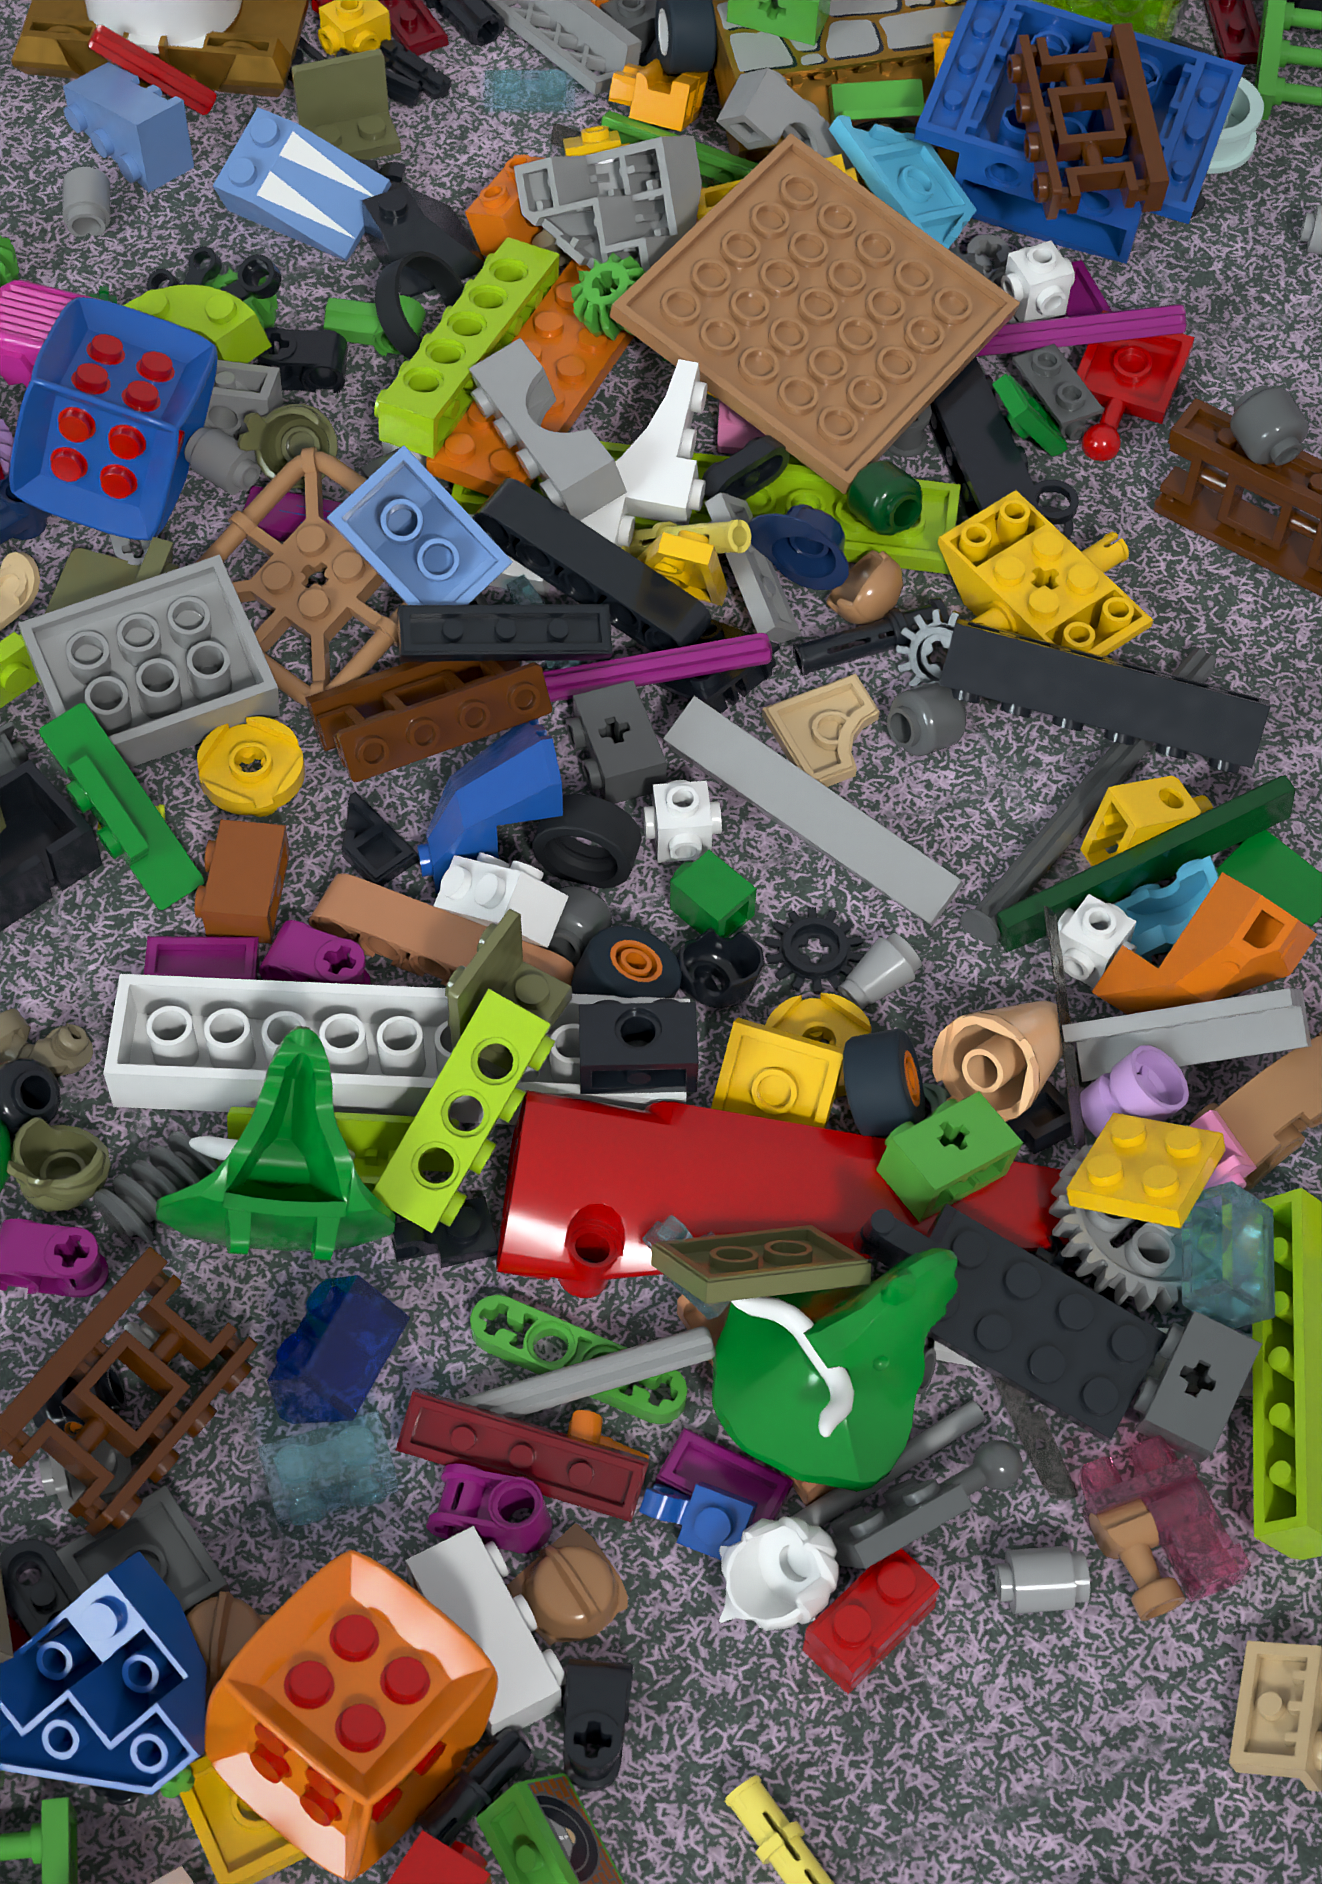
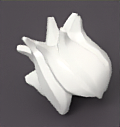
M786 1516L781 1517L778 1521L762 1518L743 1531L741 1541L734 1545L721 1546L719 1549L722 1558L721 1571L727 1583L725 1607L719 1620L721 1623L735 1618L753 1620L758 1624L759 1628H763L766 1631L790 1628L797 1623L806 1624L818 1618L817 1615L828 1605L830 1593L836 1590L839 1564L834 1559L837 1549L832 1537L821 1527L809 1525L805 1520Z

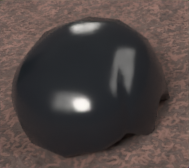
M710 928L696 939L684 942L676 954L682 974L680 990L692 1000L712 1008L733 1007L744 1002L756 986L765 965L762 947L744 931H739L731 938H723L718 936L713 928ZM711 975L719 979L721 990H719Z

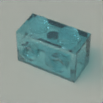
M1233 1181L1203 1190L1182 1225V1305L1231 1329L1275 1318L1273 1209Z
M378 1411L257 1447L279 1528L291 1524L298 1526L311 1524L322 1519L328 1513L351 1506H370L382 1501L387 1495L399 1492L394 1463Z

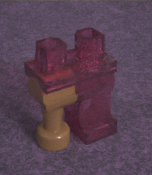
M1159 1435L1143 1441L1132 1448L1129 1456L1139 1474L1137 1477L1123 1482L1111 1456H1104L1082 1466L1078 1478L1086 1504L1081 1514L1089 1530H1092L1095 1541L1102 1553L1112 1559H1121L1137 1585L1138 1590L1132 1595L1131 1600L1141 1621H1147L1170 1612L1186 1600L1175 1578L1161 1577L1151 1549L1157 1546H1162L1190 1603L1242 1582L1252 1565L1240 1543L1234 1545L1215 1512L1207 1489L1197 1477L1198 1471L1190 1456L1178 1460L1165 1439Z

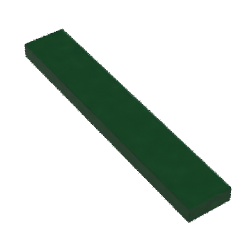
M1286 775L1279 776L999 911L997 914V927L1000 931L998 941L1006 953L1053 933L1063 913L1068 908L1076 911L1088 894L1104 903L1113 904L1130 896L1140 886L1155 884L1175 874L1177 868L1189 861L1203 859L1209 855L1212 856L1291 818L1295 787Z

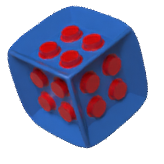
M76 297L72 299L62 309L37 355L31 380L21 403L9 469L11 492L19 499L42 511L98 531L133 540L151 541L153 537H157L169 520L187 479L190 463L185 459L186 445L190 437L198 429L203 428L217 372V347L203 336L187 328L126 306L95 298Z

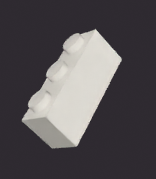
M472 1526L406 1559L408 1580L411 1586L464 1630L484 1651L497 1671L498 1690L489 1721L485 1728L491 1741L503 1729L510 1728L517 1732L562 1708L560 1687L566 1684L563 1669L550 1648L543 1652L540 1651L531 1634L532 1631L537 1629L534 1615L522 1594L514 1598L510 1595L502 1578L509 1575L508 1569L499 1549L493 1541L483 1544L475 1527Z

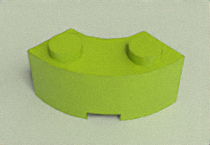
M201 285L169 286L157 290H149L123 305L172 322L203 336L217 347L218 360L247 364L272 347L256 313L242 300L220 289Z

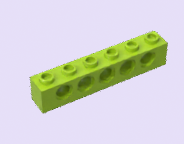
M507 237L495 253H490L487 256L482 270L475 279L467 281L460 298L453 306L449 305L445 309L438 326L432 333L428 332L425 334L419 350L412 359L403 362L397 378L388 389L384 388L380 391L374 406V415L376 418H379L380 441L400 448L405 445L409 451L430 458L435 457L474 401L471 391L475 390L477 386L469 368L509 345L519 334L521 328L559 277V253Z

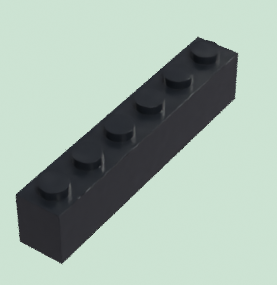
M959 619L955 623L939 683L941 686L951 688L953 697L961 701L979 704L981 696L1001 701L1000 710L1013 715L1031 717L1032 710L1053 715L1051 723L1065 729L1082 731L1084 724L1105 729L1103 737L1108 740L1126 745H1134L1136 738L1157 743L1156 752L1179 759H1186L1188 752L1209 757L1208 766L1231 773H1238L1240 766L1253 768L1271 707L1270 701L963 619Z

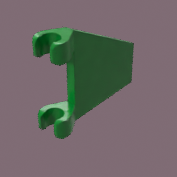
M1267 830L1241 841L1243 843L1216 869L1219 876L1222 872L1258 892L1305 925L1313 926L1322 917V873Z

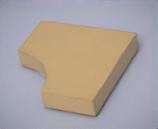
M856 674L762 709V717L787 759L826 787L856 776L857 767L852 755L853 742L862 729L879 720L880 713Z

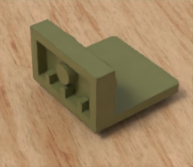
M381 49L292 67L297 121L299 125L355 159L369 160L401 153V142L388 108L385 58Z
M512 909L506 912L498 925L491 923L485 929L478 942L476 955L467 967L459 966L447 983L445 996L448 998V1027H450L452 1052L488 989L547 1021L552 1026L572 999V986L523 961L521 914ZM500 1044L490 1045L481 1053L479 1065L480 1068L499 1078H503L509 1074L513 1067V1056L506 1046Z

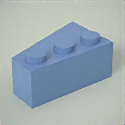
M110 62L64 85L67 107L64 108V114L69 125L77 133L84 131L91 138L93 146L103 158L108 156L113 158L128 182L133 183L137 181L145 190L151 192L194 168L183 99L175 96L167 100L161 97L163 95L161 88L155 85L147 88L138 85L140 84L138 76Z

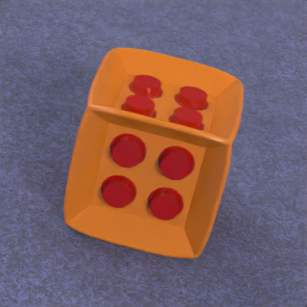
M348 1550L327 1563L303 1584L261 1626L234 1657L209 1698L204 1727L205 1754L229 1788L287 1841L328 1872L344 1880L352 1881L371 1868L395 1845L416 1822L415 1819L425 1812L455 1776L454 1770L462 1766L469 1751L477 1744L485 1731L496 1699L498 1674L494 1665L478 1644L441 1610L387 1567L360 1552Z

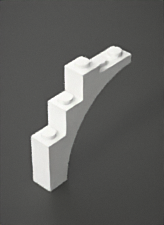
M678 359L667 394L648 427L628 450L615 461L627 493L580 520L620 548L622 546L629 547L632 542L635 517L662 522L670 521L678 525H689L692 510H701L706 481L699 479L697 461L691 460L695 449L697 430L690 429L694 412H703L707 396V383L700 382L699 363ZM511 557L509 558L513 563L489 585L546 597L551 584Z

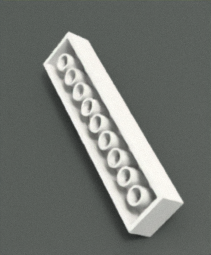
M120 974L104 1067V1076L113 1107L228 1112L231 1107L255 1108L276 1048L293 1028L305 1026L315 1032L324 1046L332 1078L334 1112L416 1116L452 1053L450 1027H448V998L445 996L446 988ZM572 994L571 1001L546 1035L555 1040V1043L539 1071L528 1066L517 1087L523 1091L530 1090L644 1110L652 1103L662 1101L686 1104V1092L580 1094L579 1004H594L601 1000H615L621 1003H652L655 1000L665 998H622L610 995ZM669 998L679 1002H690V999ZM632 1040L627 1044L640 1047L649 1043L643 1040ZM480 1068L484 1075H486L487 1077L491 1079H500L494 1074ZM472 1096L459 1097L451 1106L450 1118L457 1119L461 1123H481L483 1120V1107ZM522 1102L509 1123L499 1118L496 1124L516 1125Z

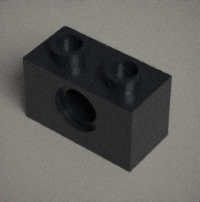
M665 998L655 1000L652 1003H621L615 1000H601L594 1004H579L580 1094L697 1092L699 1060L696 1002H679L675 999ZM632 1040H643L649 1044L636 1047L627 1043Z

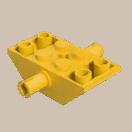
M1017 490L949 530L938 539L939 548L963 604L977 616L971 620L972 622L1103 657L1152 627L1153 619L1104 574L1128 559L1129 550L1123 538L1111 545V542L1118 539L1119 534L1109 532L1099 541L1080 551Z

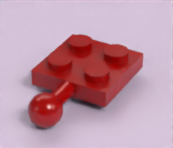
M1174 334L1088 344L1076 373L1099 404L1105 407L1099 423L1089 427L1082 437L1081 446L1086 456L1096 461H1108L1118 454L1121 447V439L1117 429L1124 413L1163 424L1193 349L1195 337L1185 334Z

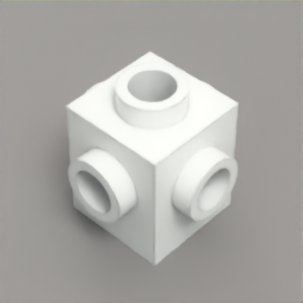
M1052 241L1024 247L1018 251L1008 253L1005 275L1001 279V288L1020 302L1015 314L1018 321L1045 320L1065 315L1070 289L1075 280L1074 269L1069 259L1060 254Z
M675 780L667 784H653L652 806L643 807L645 839H655L657 863L697 860L706 851H712V834L722 833V820L719 801L710 802L707 781L689 782L686 780Z
M1088 894L1076 911L1068 908L1057 922L1052 934L1053 937L1058 939L1052 964L1065 971L1071 977L1094 988L1122 945L1134 953L1136 952L1137 946L1131 944L1137 921L1128 917L1118 906L1104 903Z

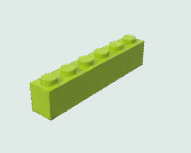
M1299 1188L1251 1203L1252 1339L1262 1344L1253 1363L1254 1538L1291 1559L1305 1560L1322 1556V1202L1303 1188Z

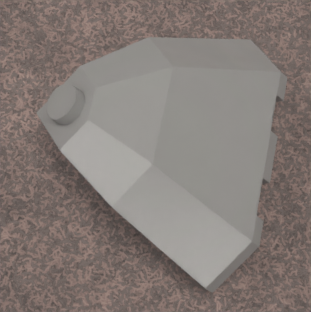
M663 136L585 156L548 157L514 166L522 215L534 226H542L556 238L555 244L580 266L587 265L590 269H593L594 258L605 263L612 252H614L622 260L631 256L634 260L638 261L644 271H648L696 224L702 181L694 136Z

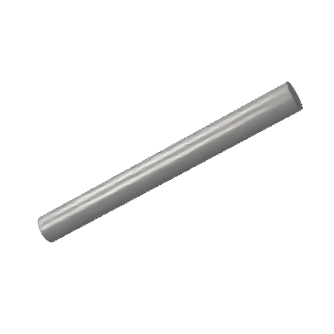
M971 1400L907 1441L904 1451L890 1474L872 1488L855 1492L836 1487L791 1517L805 1520L812 1526L822 1527L985 1421L981 1408L976 1402Z

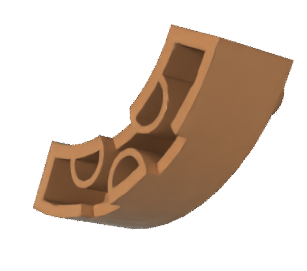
M1322 1031L1315 1038L1311 1039L1312 1047L1292 1050L1253 1077L1219 1106L1217 1103L1207 1105L1191 1120L1190 1124L1209 1110L1217 1111L1257 1167V1169L1244 1177L1247 1185L1239 1193H1245L1255 1187L1278 1164L1301 1147L1305 1141V1137L1301 1134L1302 1131L1308 1127L1314 1128L1322 1123Z

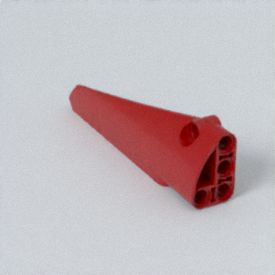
M526 1090L515 1125L509 1154L496 1272L548 1281L551 1277L558 1278L562 1288L570 1295L578 1298H593L601 1294L611 1279L663 1275L662 1272L651 1265L652 1244H656V1242L812 1225L862 1257L874 1259L867 1254L857 1252L853 1246V1238L877 1210L886 1209L890 1211L896 1219L923 1235H926L939 1212L919 1222L876 1171L887 1147L885 1145L886 1139L676 1102L662 1101L652 1103L644 1110ZM1013 1161L1005 1176L950 1206L1027 1252H1036L1039 1246L1046 1251H1052L1048 1237L1053 1235L1052 1230L1061 1219L1049 1214V1208L1057 1199L1051 1193V1190L1061 1178L1059 1173L1062 1169ZM1059 1237L1064 1245L1068 1244V1238ZM582 1258L590 1259L595 1263L584 1261Z

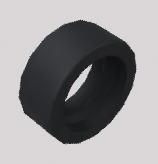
M569 794L563 795V816L540 819L532 842V849L535 858L543 868L557 878L606 889L614 888L627 881L632 871L642 836L639 825L631 815L614 803L596 796ZM573 837H580L590 840L592 842L599 844L602 847L590 846L588 844L577 841Z

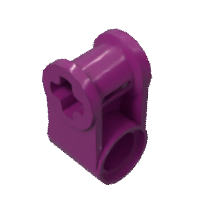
M295 920L285 921L282 924L259 967V974L264 980L371 985L370 975L365 970L366 960L364 951L358 943L351 939L340 938L316 930L310 925Z
M13 1218L4 1220L1 1223L0 1290L7 1291L8 1286L28 1288L27 1294H36L38 1292L81 1298L96 1294L105 1286L109 1278V1266L105 1257L100 1254V1248L95 1236L88 1230L80 1227L40 1224L31 1220Z
M448 1464L443 1468L441 1480L445 1486L436 1513L429 1515L426 1523V1528L430 1533L437 1537L448 1539L474 1526L483 1544L493 1541L498 1549L514 1551L516 1553L534 1552L548 1542L552 1534L553 1522L540 1488L533 1481L524 1477L486 1472L464 1464ZM521 1508L533 1509L531 1516L520 1523L508 1522L510 1515Z

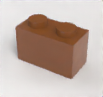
M220 820L216 840H208L206 845L205 871L209 873L206 886L199 885L195 896V917L203 919L206 937H258L259 943L272 944L290 856L286 825Z

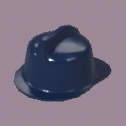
M800 504L791 507L786 515L776 513L764 514L749 521L751 544L770 560L788 580L802 587L814 590H832L843 585L848 578L849 563L844 555L845 533L840 523L833 516L822 510Z

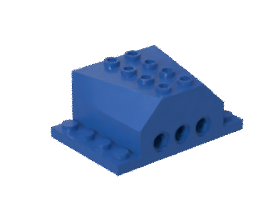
M967 0L917 123L914 139L959 153L955 180L977 209L971 218L1042 241H1052L1058 246L1127 264L1144 212L1142 213L1139 201L1135 202L1134 208L1124 209L1120 189L1081 192L1077 213L1067 214L1066 209H1059L1057 219L1046 220L1043 204L1036 203L1033 195V175L1036 172L1034 163H1027L1025 158L1024 136L1027 133L1025 123H1018L1016 118L1015 99L1018 93L1016 84H1010L1007 76V57L1009 54H1014L1018 35L1028 34L1030 44H1035L1036 38L1045 37L1050 56L1088 53L1092 32H1102L1103 38L1110 37L1112 25L1033 0ZM1134 32L1170 180L1161 211L1150 213L1189 225L1245 65ZM1107 65L1103 78L1085 79L1086 85L1111 82ZM1065 81L1040 83L1043 102L1045 101L1047 88L1066 87ZM1101 109L1063 113L1067 135L1106 131ZM1126 143L1122 156L1103 157L1104 164L1130 162ZM1083 160L1057 162L1061 183L1065 168L1084 166Z

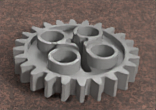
M1084 1145L1059 1173L1061 1178L1051 1190V1193L1057 1199L1049 1208V1214L1061 1219L1052 1230V1234L1062 1238H1069L1070 1241L1062 1250L1061 1255L1063 1257L1078 1256L1082 1261L1075 1274L1080 1277L1092 1272L1097 1277L1094 1284V1291L1097 1293L1103 1291L1107 1286L1115 1289L1114 1299L1115 1304L1118 1306L1128 1296L1134 1297L1139 1313H1144L1153 1301L1161 1315H1166L1175 1304L1182 1311H1185L1195 1300L1202 1302L1227 1275L1228 1271L1225 1267L1235 1257V1253L1228 1246L1237 1237L1236 1232L1222 1227L1233 1216L1232 1212L1216 1208L1215 1200L1212 1202L1197 1200L1181 1229L1147 1222L1137 1230L1131 1239L1120 1247L1114 1248L1111 1246L1112 1242L1118 1240L1129 1227H1135L1142 1221L1069 1205L1066 1188L1091 1149Z

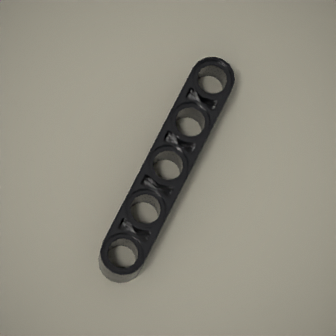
M504 479L472 517L506 555L579 604H609L610 624L651 652L695 645L711 624L712 617L709 610L697 598L516 479Z

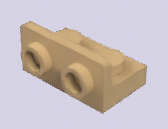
M1247 1641L1229 1764L1235 1772L1299 1778L1307 1790L1322 1792V1646Z

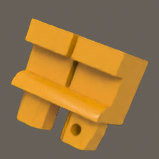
M657 58L645 67L628 63L624 66L623 72L616 71L613 74L609 101L631 106L629 114L631 119L681 132L699 117L708 72H684L678 77L668 76L662 69Z

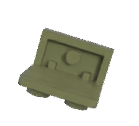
M153 537L142 565L127 564V560L84 548L72 550L45 614L178 569L179 565L172 564L173 542Z

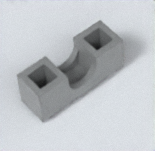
M769 68L740 74L716 122L748 150L775 145L781 135L786 138L791 133L822 157L827 158L842 154L846 169L854 167L829 131L831 124L819 114L818 108L812 102L802 99L787 85V80L783 75Z

